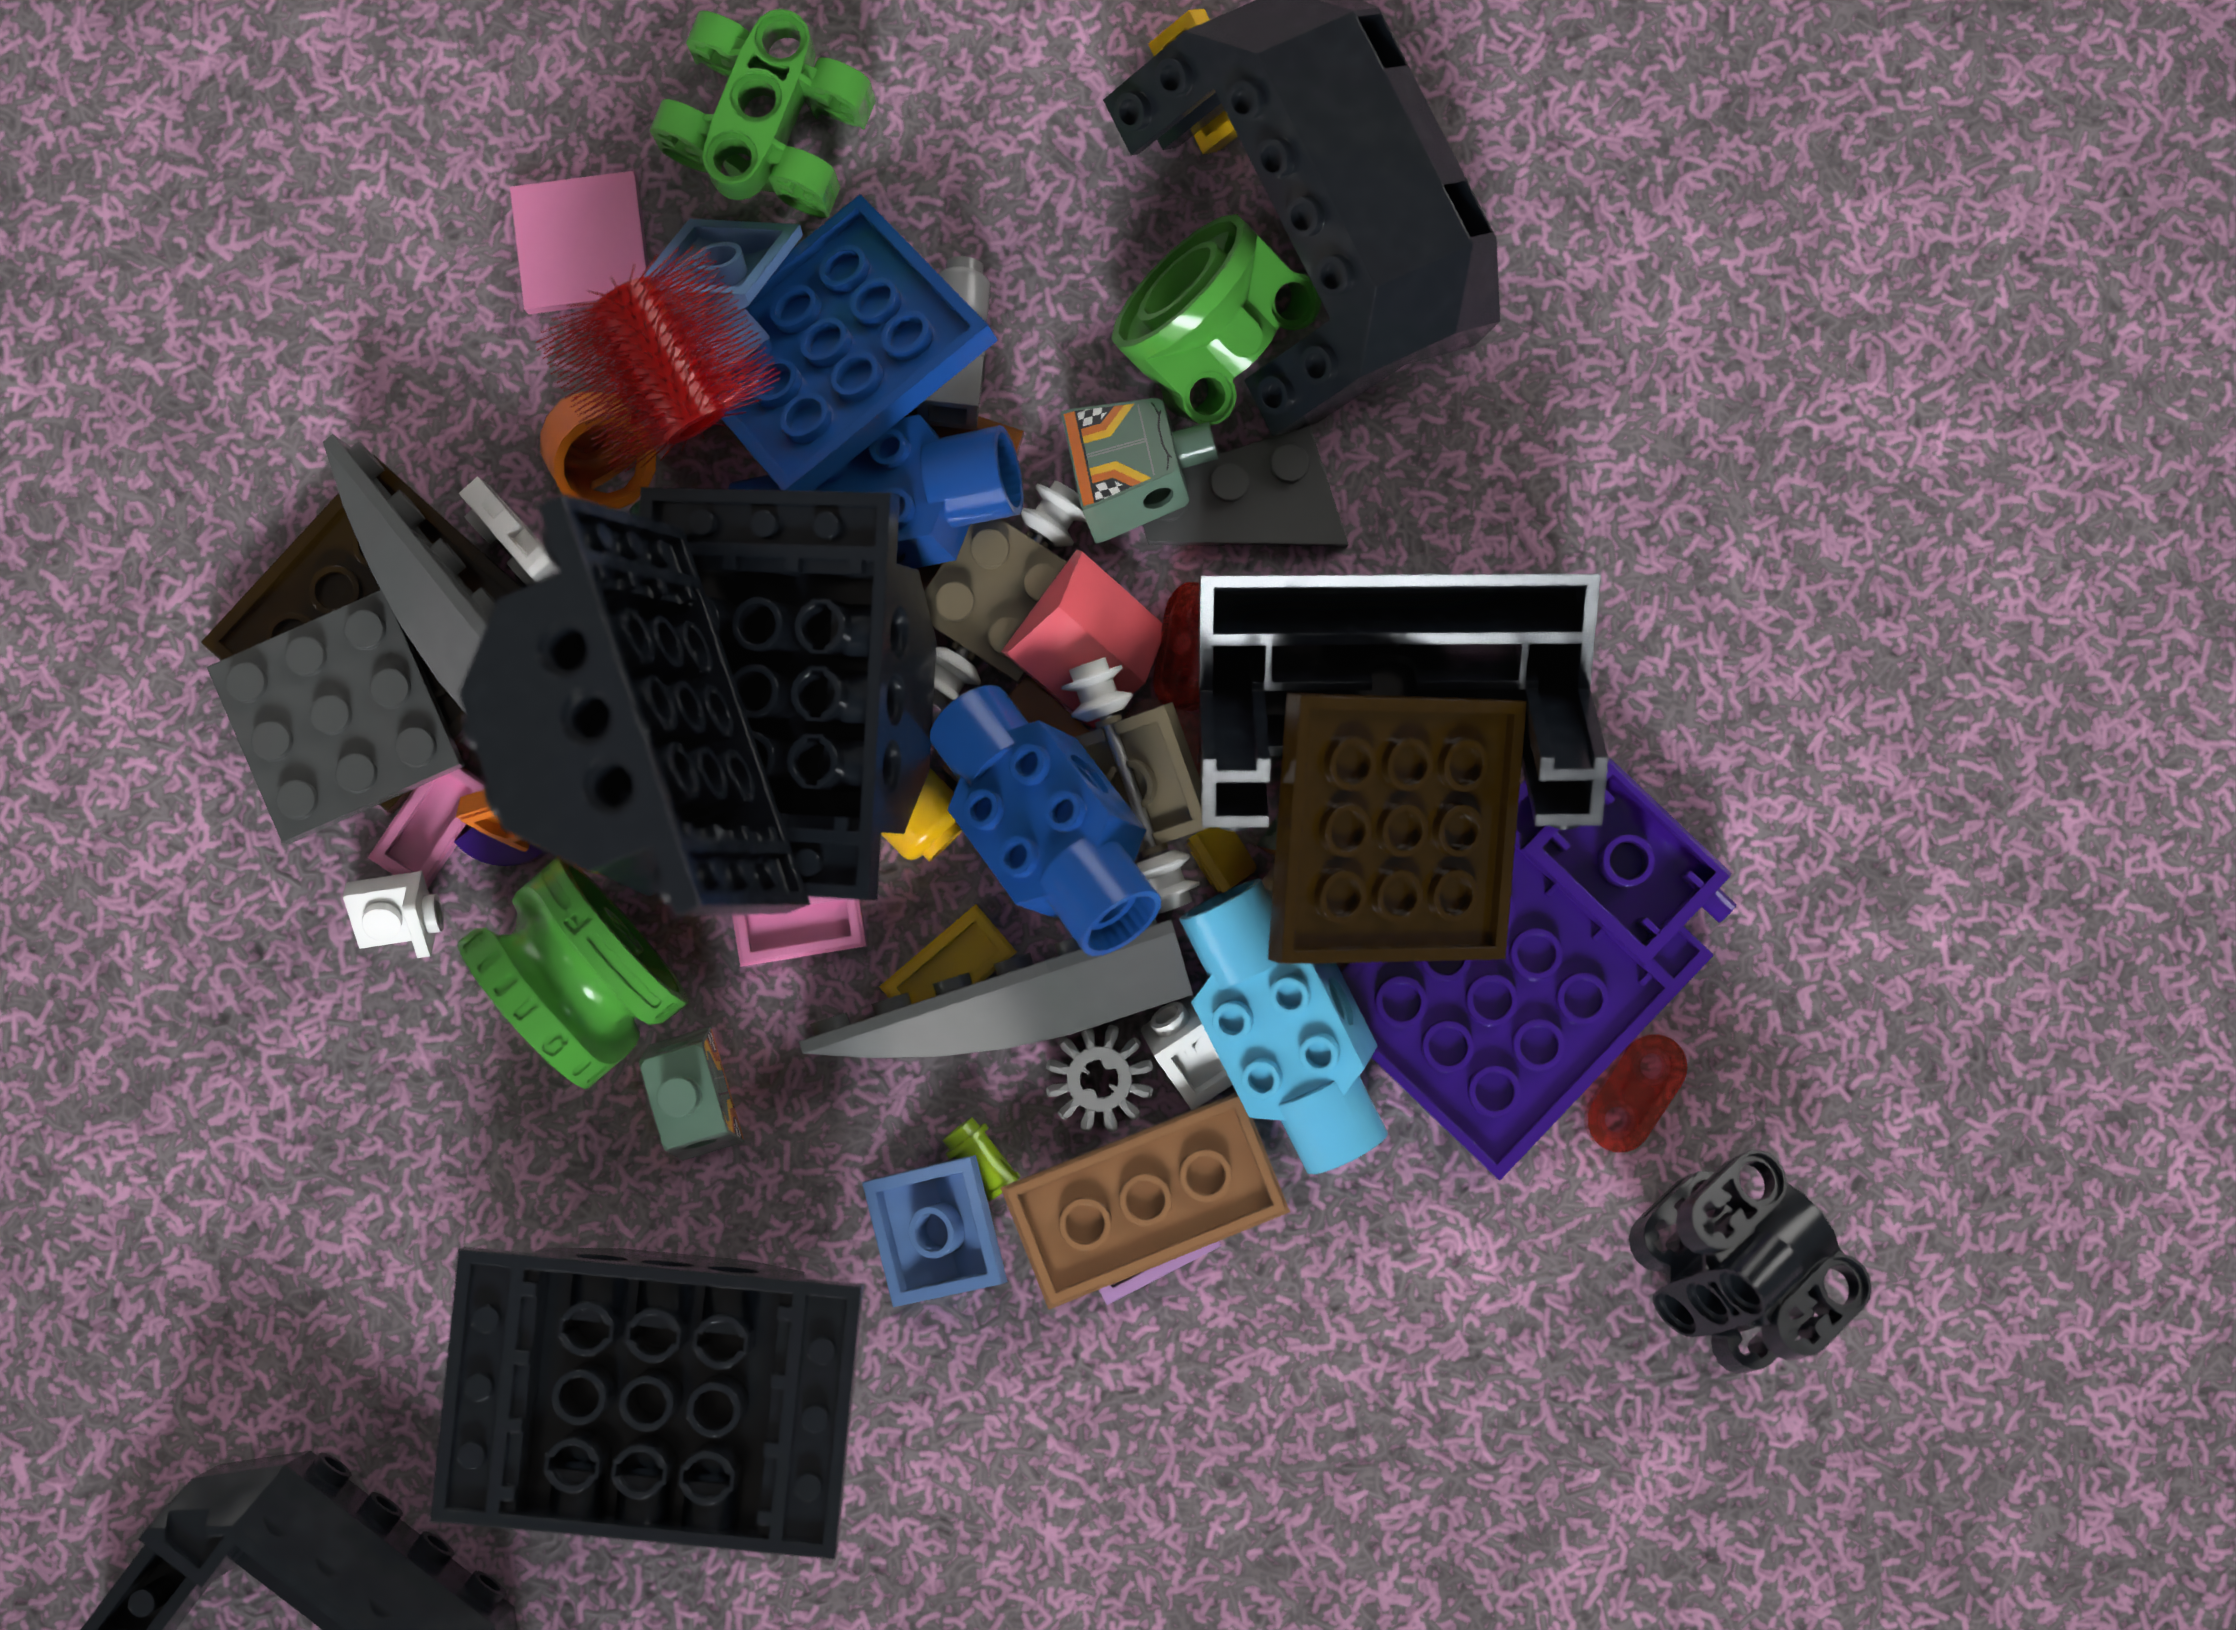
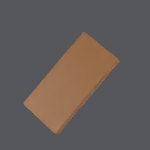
M1237 1092L1001 1187L1048 1310L1290 1212L1254 1120L1249 1118Z

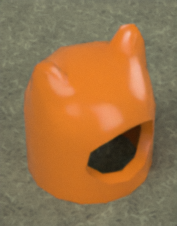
M580 391L567 398L560 399L546 415L540 433V453L560 492L564 495L617 510L634 503L641 495V487H649L654 476L656 456L642 468L641 466L656 453V450L636 464L634 476L624 488L610 493L593 490L630 466L634 461L613 473L645 450L606 470L625 459L629 454L608 464L606 463L623 451L613 454L604 460L602 459L628 442L598 455L618 443L620 440L599 449L620 434L609 437L595 446L592 445L613 434L617 429L594 440L592 438L602 434L611 426L603 428L590 436L588 435L616 417L584 431L606 418L608 415L585 425L588 421L593 420L608 409L599 411L581 422L579 421L601 409L605 404L578 416V414L590 409L601 401L598 400L574 412L584 404L603 394V392L573 407L570 406L589 397L594 391L580 396L573 402L574 397L585 391ZM617 394L611 395L610 397H608V398L605 399L604 401L608 400L609 398H612V397L616 396ZM620 404V405L614 407V408L611 409L610 411L617 409V408L620 407L622 404ZM624 407V408H622V409L616 411L614 414L618 413L619 411H621V410H623V409H625V408H627V407ZM627 413L626 415L622 416L621 418L617 419L616 421L623 419L625 416H627V415L630 414V413ZM626 419V420L620 422V423L617 424L616 426H618V425H620V424H622V423L628 421L629 419ZM634 429L629 430L628 432H626L625 434H623V435L620 436V437H623V436H625V435L631 433ZM636 432V433H634V434L628 436L626 439H628V438L634 436L635 434H637V433H639V432ZM639 438L638 440L634 441L633 443L629 444L628 446H631V445L635 444L636 442H638V441H639L640 439H642V438ZM638 444V445L632 447L631 449H629V450L626 451L625 453H627V452H629V451H631V450H633V449L639 447L641 444ZM653 449L649 450L648 452H646V453L643 454L642 456H640V457H638L637 459H635L636 462L639 461L641 458H643L645 455H647V454H648L650 451H652Z

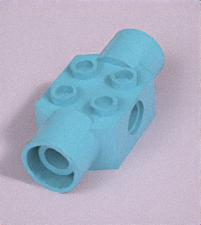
M1257 878L1211 897L1179 918L1209 978L1191 1003L1249 1118L1281 1120L1308 1174H1319L1359 1158L1379 1145L1388 1135V1131L1359 1076L1375 1052L1377 1044L1336 963L1279 964L1268 960L1272 900L1261 878Z

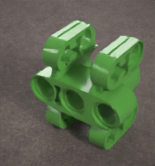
M785 9L769 11L758 19L751 32L720 14L704 10L699 11L686 41L695 64L703 63L708 68L729 79L714 114H704L684 103L662 99L650 128V133L660 151L670 159L688 168L708 173L718 192L728 199L739 201L749 199L761 190L775 192L781 201L796 210L814 217L828 218L841 188L834 168L826 161L809 152L786 145L804 102L816 119H818L820 114L864 130L876 103L870 80L855 68L831 58L820 57L814 66L816 54L808 26L802 17L793 11ZM793 38L800 42L797 51L789 57L776 58L769 54L770 48L779 39ZM769 96L776 100L772 111L765 116L751 117L745 114L746 106L755 97ZM738 154L747 155V156L751 157L752 159H751V160H746V159H744L743 157H741V156L738 155ZM722 165L730 176L720 173Z

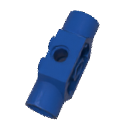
M920 414L902 418L814 490L893 493L900 496L896 564L912 569L955 561L970 525L1020 515L1024 502L1023 482L1018 457L1011 437L1002 425L940 438ZM769 475L735 481L728 487V489L781 490Z
M994 685L972 689L945 707L932 725L930 741L959 781L947 810L1015 904L1053 918L1059 917L1082 950L1091 956H1100L1116 951L1138 937L1152 923L1161 907L1160 895L1134 862L1147 829L1078 739L1039 720L1029 723L1001 687Z

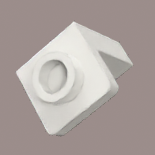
M422 871L351 881L345 884L343 899L359 949L412 941L417 958L430 957L432 955L435 935L437 932L444 930V913L438 894L429 895Z
M1193 995L1187 996L1180 1002H1172L1161 1007L1152 1016L1151 1021L1141 1028V1033L1153 1056L1191 1110L1200 1107L1233 1085L1191 1003L1195 998Z

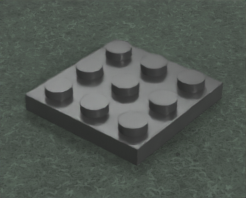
M382 590L207 667L282 843L291 844L465 766L414 646L402 629Z

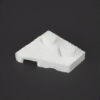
M477 476L459 492V495L472 509L464 516L465 519L490 545L496 539L503 544L513 556L506 563L527 586L560 573L559 568L547 556L542 542L482 479Z

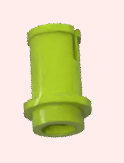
M970 1117L942 1140L949 1149L945 1155L948 1159L954 1156L959 1159L976 1155L988 1202L1002 1194V1186L1017 1181L1021 1175L1012 1168L985 1132L989 1129L987 1124L979 1125L973 1117Z

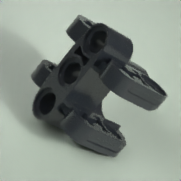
M1752 1150L1726 1161L1714 1173L1698 1171L1678 1180L1635 1221L1630 1230V1250L1636 1261L1648 1270L1654 1272L1663 1271L1667 1276V1281L1653 1294L1652 1301L1660 1317L1669 1327L1684 1336H1712V1350L1718 1363L1726 1370L1736 1374L1764 1369L1778 1357L1788 1361L1816 1355L1833 1341L1865 1308L1870 1300L1872 1286L1870 1276L1864 1265L1856 1258L1843 1253L1839 1248L1835 1232L1823 1213L1802 1192L1787 1183L1786 1174L1780 1162L1773 1155L1762 1150ZM1744 1165L1754 1167L1760 1172L1764 1180V1194L1760 1200L1749 1197L1741 1187L1740 1172ZM1695 1184H1701V1186L1695 1192L1692 1193V1189L1695 1186ZM1715 1210L1712 1217L1708 1218L1706 1213ZM1676 1223L1677 1231L1665 1243L1667 1250L1660 1252L1655 1245L1660 1237L1658 1230ZM1830 1268L1840 1272L1847 1281L1849 1292L1848 1298L1843 1305L1834 1302L1826 1292L1824 1281L1825 1275ZM1761 1327V1332H1758L1747 1345L1750 1353L1742 1354L1738 1348L1743 1340L1740 1332Z

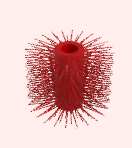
M695 246L691 247L655 276L653 274L678 248L648 277H644V275L658 255L639 278L632 280L635 264L628 282L617 287L613 278L610 277L616 288L608 293L601 294L587 291L602 296L597 302L567 305H593L592 308L551 320L584 312L590 313L541 331L543 333L565 324L568 326L536 342L538 343L580 324L563 335L552 338L554 340L537 350L565 335L571 334L560 343L544 349L548 350L544 353L546 354L558 345L572 340L570 343H566V346L543 358L545 359L555 353L558 354L576 342H580L568 351L556 355V358L548 362L547 365L571 351L577 350L566 359L550 367L559 366L567 359L583 353L575 360L567 362L566 365L551 373L553 374L570 364L572 365L577 360L585 358L572 368L559 373L560 376L558 378L570 370L584 365L575 373L556 383L569 377L571 378L588 367H592L580 376L569 380L567 384L560 388L586 375L589 376L578 384L564 390V392L595 378L587 385L582 386L565 397L567 398L583 388L597 383L584 393L574 397L572 402L580 396L596 390L594 393L570 407L586 401L598 393L604 392L574 412L598 400L601 401L590 409L578 414V416L605 404L601 409L579 421L581 422L599 411L608 409L593 420L588 421L585 425L608 415L606 418L584 431L616 417L588 435L590 436L603 428L611 426L602 434L592 438L594 440L617 429L613 434L592 445L595 446L609 437L620 434L599 449L620 440L618 443L598 455L628 442L602 459L604 460L613 454L623 451L606 463L608 464L629 454L625 459L606 470L645 450L613 472L615 473L653 449L626 470L628 471L662 445L664 446L643 464L641 468L669 444H672V446L660 461L676 443L685 441L681 450L683 451L689 438L700 433L703 439H705L702 432L712 425L726 426L716 423L722 417L746 413L726 414L727 411L762 399L730 408L731 406L769 391L773 387L740 401L737 400L780 379L778 378L746 393L781 371L763 381L755 383L776 369L775 367L756 376L766 367L774 364L773 362L747 375L750 371L772 358L770 357L762 363L748 368L760 358L766 356L765 354L744 364L748 359L767 348L765 347L753 355L739 360L762 345L761 343L739 354L749 345L760 340V338L730 353L734 348L758 334L756 333L748 339L732 345L746 334L752 332V330H749L745 334L728 341L735 334L753 325L752 323L734 334L722 338L738 326L743 325L748 319L728 330L723 331L724 329L747 315L736 318L734 321L714 330L717 326L745 310L742 309L729 318L715 323L729 312L739 308L735 306L728 312L711 319L723 309L739 301L738 299L720 308L718 311L706 315L721 304L730 301L729 299L734 295L720 304L706 309L715 301L733 291L725 295L722 294L715 300L697 308L703 302L719 295L721 291L731 286L728 285L715 294L701 299L712 290L725 284L721 282L712 289L695 296L700 291L707 289L711 284L724 278V275L710 284L707 283L701 289L691 292L704 282L715 278V275L720 271L706 280L692 285L699 278L719 267L711 271L707 270L701 276L682 285L686 280L704 272V269L717 262L714 261L696 273H691L689 276L684 277L695 268L711 261V259L706 261L708 259L706 258L695 267L680 273L687 266L712 252L696 260L692 259L682 268L667 275L706 247L676 265L675 262ZM671 265H673L667 272H665L664 274H662L661 276H659V275H660L661 273H663L666 269H668ZM686 286V287L683 288L682 290H680V291L674 293L675 291H677V290L681 289L682 287ZM700 310L698 313L689 316L690 314ZM584 318L576 323L567 324L578 319ZM717 332L715 335H713V336H711V337L705 339L706 337L710 336L711 334ZM721 335L720 337H717V338H716L715 340H713L712 342H709V341H710L711 339H713L714 337ZM592 339V340L589 341L588 343H586V344L580 346L581 344L585 343L586 341ZM730 343L729 345H727V346L724 347L723 349H721V350H719V351H716V350L719 349L720 347H722V346H724V345ZM726 349H729V350H727L726 352L722 353L721 355L717 356V355H718L719 353H721L722 351H724V350H726ZM732 354H734V355H733L732 357H730L729 359L720 362L721 360H723V359H725V358L731 356ZM600 357H603V358H601V359H599V360H597V361L591 363L592 361H594V360H596V359H598V358H600ZM738 357L737 359H735V360L732 361L731 363H729V364H727V365H724V364H726L728 361H730V360H732V359ZM603 363H605V364H604L603 366H601L600 368H598V369L592 371L593 369H595V368H597L598 366H600V365H602ZM746 366L739 372L732 374L734 371ZM746 371L745 373L741 374L740 376L734 378V377H735L736 375H738L739 373H742V372ZM750 377L748 380H746V381H744V382H742V383L736 385V384L739 383L740 381H742V380H744V379ZM610 379V380H609L608 382H606L605 384H602V385L598 386V385L601 384L602 382L604 383L606 380ZM753 379H756V380H754L753 382H751V383H749L748 385H746L745 387L740 388V387L743 386L745 383H747V382H749V381H751V380H753ZM612 382H615V383H613V384H611V385L605 387L604 389H602L604 386H606V385H608V384H610V383H612ZM615 388H618V389H616L615 391H613L611 394H608V395L604 396L605 394L609 393L610 391L614 390ZM617 394L616 396H614V397H612V398H609L608 400L604 401L605 399H607V398L610 397L611 395ZM622 404V405H621L620 407H618L617 409L610 411V410L613 409L614 407H616V406ZM624 407H627V408H625V409L619 411L618 413L614 414L616 411H618V410H620V409H622V408H624ZM627 413H630V414H628L627 416H625L623 419L616 421L617 419L621 418L622 416L626 415ZM626 419H629L628 421H626V422H624V423H622V424L616 426V425L619 424L620 422H622V421H624V420H626ZM634 429L631 433H629V434H627V435H625V436H623V437H620V436H622L623 434H625L626 432H628L629 430ZM636 432H639V433L635 434L634 436H632V437L626 439L628 436H630V435H632V434H634V433H636ZM639 438H642V439H640L638 442H636L635 444H633V445H631V446H628L629 444L633 443L634 441L638 440ZM638 444H641L639 447H637V448H635V449H633V450H631V451L625 453L626 451H628V450L631 449L632 447H634V446H636V445H638Z

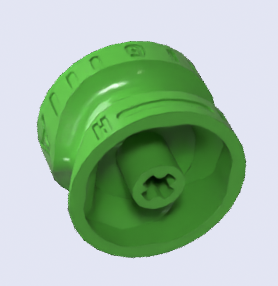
M559 857L550 862L547 867L530 879L514 895L512 902L517 911L516 927L511 934L498 935L487 928H475L457 943L459 952L471 974L511 1025L550 1065L568 1080L583 1089L592 1087L635 1047L640 1037V1031L634 1021L635 1017L649 1025L660 1024L677 1014L689 1003L688 996L676 976L624 912L579 867Z

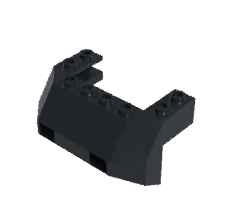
M1255 0L1184 31L1103 99L1130 155L1140 154L1156 140H1158L1162 150L1177 148L1225 111L1300 257L1330 320L1244 380L1272 436L1322 421L1404 365L1475 346L1500 322L1497 238L1378 7L1363 0Z
M1601 574L1200 576L1198 704L1202 828L1242 831L1249 827H1269L1266 782H1270V757L1282 759L1287 693L1499 698L1527 701L1522 768L1535 826L1574 829L1579 826L1602 825L1609 756L1590 689Z

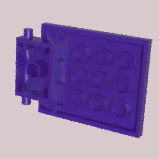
M1610 757L1608 760L1602 825H1586L1574 829L1535 826L1524 779L1520 783L1506 959L1348 963L1340 972L1377 1044L1371 1059L1484 1168L1500 1181L1714 956L1684 925L1701 907L1718 923L1723 921L1735 909L1737 904L1720 889L1732 873Z

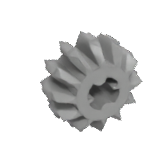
M1109 1025L1106 1030L1104 1046H1096L1093 1028L1081 1031L1087 1048L1080 1052L1072 1040L1063 1037L1059 1041V1046L1073 1058L1070 1065L1057 1059H1049L1047 1061V1070L1067 1075V1082L1053 1083L1046 1087L1047 1096L1057 1097L1070 1092L1073 1098L1061 1107L1058 1115L1063 1120H1066L1079 1105L1082 1106L1086 1111L1081 1120L1080 1129L1085 1132H1090L1094 1125L1095 1111L1103 1112L1105 1127L1108 1132L1117 1131L1118 1121L1113 1108L1118 1105L1127 1117L1136 1120L1140 1116V1111L1136 1105L1126 1098L1129 1092L1145 1098L1152 1096L1153 1088L1151 1086L1132 1082V1075L1144 1074L1153 1070L1151 1060H1142L1129 1066L1126 1058L1138 1050L1141 1042L1136 1037H1133L1120 1052L1113 1049L1119 1030L1114 1025ZM1094 1060H1101L1105 1069L1115 1068L1118 1073V1084L1110 1083L1109 1087L1113 1092L1106 1096L1098 1097L1094 1087L1084 1088L1081 1083V1073L1089 1074L1090 1069L1086 1065Z

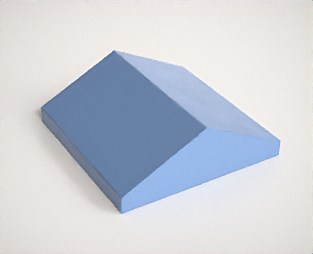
M689 219L653 262L644 277H648L677 248L678 250L653 276L691 247L695 246L676 261V265L706 247L667 275L682 268L692 259L696 260L712 252L687 266L680 273L695 267L706 258H708L706 261L710 259L711 261L695 268L684 277L689 276L691 273H696L714 261L717 262L704 269V272L686 280L682 285L701 276L707 270L711 271L719 267L699 278L692 285L700 283L720 271L715 275V278L704 282L691 292L697 291L707 283L710 284L725 275L724 278L695 295L702 294L721 282L722 284L725 283L701 298L704 299L731 285L721 291L719 295L708 299L697 307L699 308L715 300L720 295L733 291L706 308L708 309L720 304L734 295L729 299L730 301L721 304L706 314H712L739 299V301L723 309L711 319L728 312L735 306L739 307L722 317L724 318L750 305L803 236L800 224ZM671 265L668 269H666V270H665L663 273H661L659 276H661L662 274H664L665 272H667L673 265ZM684 286V287H682L681 289L675 291L674 293H676V292L682 290V289L685 288L686 286ZM700 310L690 314L689 316L698 313Z
M976 1155L943 1161L862 1182L893 1307L1008 1282Z

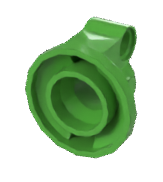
M1238 214L1221 216L1200 227L1175 246L1145 276L1127 299L1118 315L1111 339L1117 348L1143 374L1159 386L1162 391L1163 401L1171 412L1198 424L1209 422L1211 426L1221 423L1229 417L1235 407L1237 394L1233 379L1261 356L1279 328L1296 331L1311 324L1320 311L1321 299L1310 277L1290 270ZM1287 283L1291 291L1290 304L1284 312L1278 314L1274 303L1275 296L1279 288ZM1204 378L1208 386L1207 397L1201 405L1193 408L1189 398L1190 391L1198 380Z

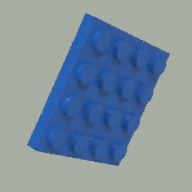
M859 194L795 246L750 305L745 307L748 313L766 331L770 339L764 341L749 356L767 347L765 350L754 355L744 364L766 354V356L748 367L750 368L772 357L747 375L773 362L774 364L766 367L756 376L775 367L776 369L755 383L763 381L781 371L746 393L778 378L780 379L737 401L772 387L773 389L733 405L730 408L755 400H762L726 412V414L746 413L726 416L721 419L781 490L814 491L997 342L998 339L989 325ZM746 366L734 371L732 374L739 372ZM744 371V372H742V373H739V374L736 375L734 378L740 376L741 374L745 373L746 371ZM748 377V378H746V379L740 381V382L737 383L736 385H738V384H740V383H742V382L748 380L750 377ZM753 379V380H751V381L745 383V384H744L743 386H741L740 388L745 387L746 385H748L749 383L753 382V381L756 380V379Z

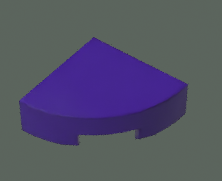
M471 828L454 841L462 851L472 858L496 866L525 865L547 854L545 850L533 844L529 845V849L526 852L518 850L474 828Z

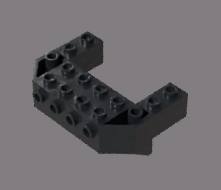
M312 1451L223 1463L192 1478L139 1537L138 1540L145 1545L80 1630H176L211 1582L238 1565L322 1630H518L515 1607L503 1598L506 1595V1591L495 1579L481 1571H474L471 1574L452 1559L454 1551L444 1540L427 1531H423L420 1535L400 1519L403 1516V1512L393 1501L377 1492H371L368 1495L349 1480L352 1476L350 1470L338 1459L327 1453L321 1452L317 1456Z

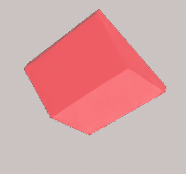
M1076 550L1001 652L1068 710L1073 712L1081 704L1077 692L1062 690L1061 686L1073 682L1069 672L1070 669L1106 657L1109 669L1120 665L1123 666V669L1113 678L1117 691L1132 692L1133 694L1146 683L1167 627L1083 551ZM1098 718L1089 722H1082L1091 728H1095V723L1101 720Z

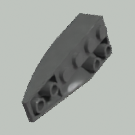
M332 434L323 441V445L343 507L368 566L402 629L436 679L464 711L458 693L497 602L483 587H480L473 593L458 575L466 566L457 554L441 538L432 544L418 528V525L425 520V517L414 503L400 489L391 496L377 479L385 470L370 451L359 441L350 447Z
M1155 918L1138 937L1111 953L1100 956L1088 955L1074 938H1070L1054 944L1058 957L1034 964L1031 954L1026 953L994 964L997 977L973 984L968 972L934 983L933 988L936 996L914 1004L911 1003L908 992L873 1003L871 1005L875 1016L853 1024L850 1023L847 1012L812 1023L810 1026L814 1036L799 1041L803 1054L861 1058L941 1057L1000 1050L1071 1035L1193 995L1172 921L1168 920L1157 924Z

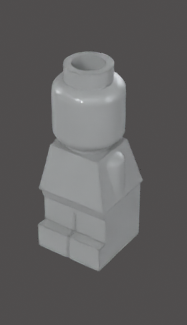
M956 256L948 259L946 269L938 274L986 322L991 284L989 279L983 274L984 265L979 260L966 256ZM985 351L918 405L917 415L920 414L929 425L977 430L981 389L985 373Z

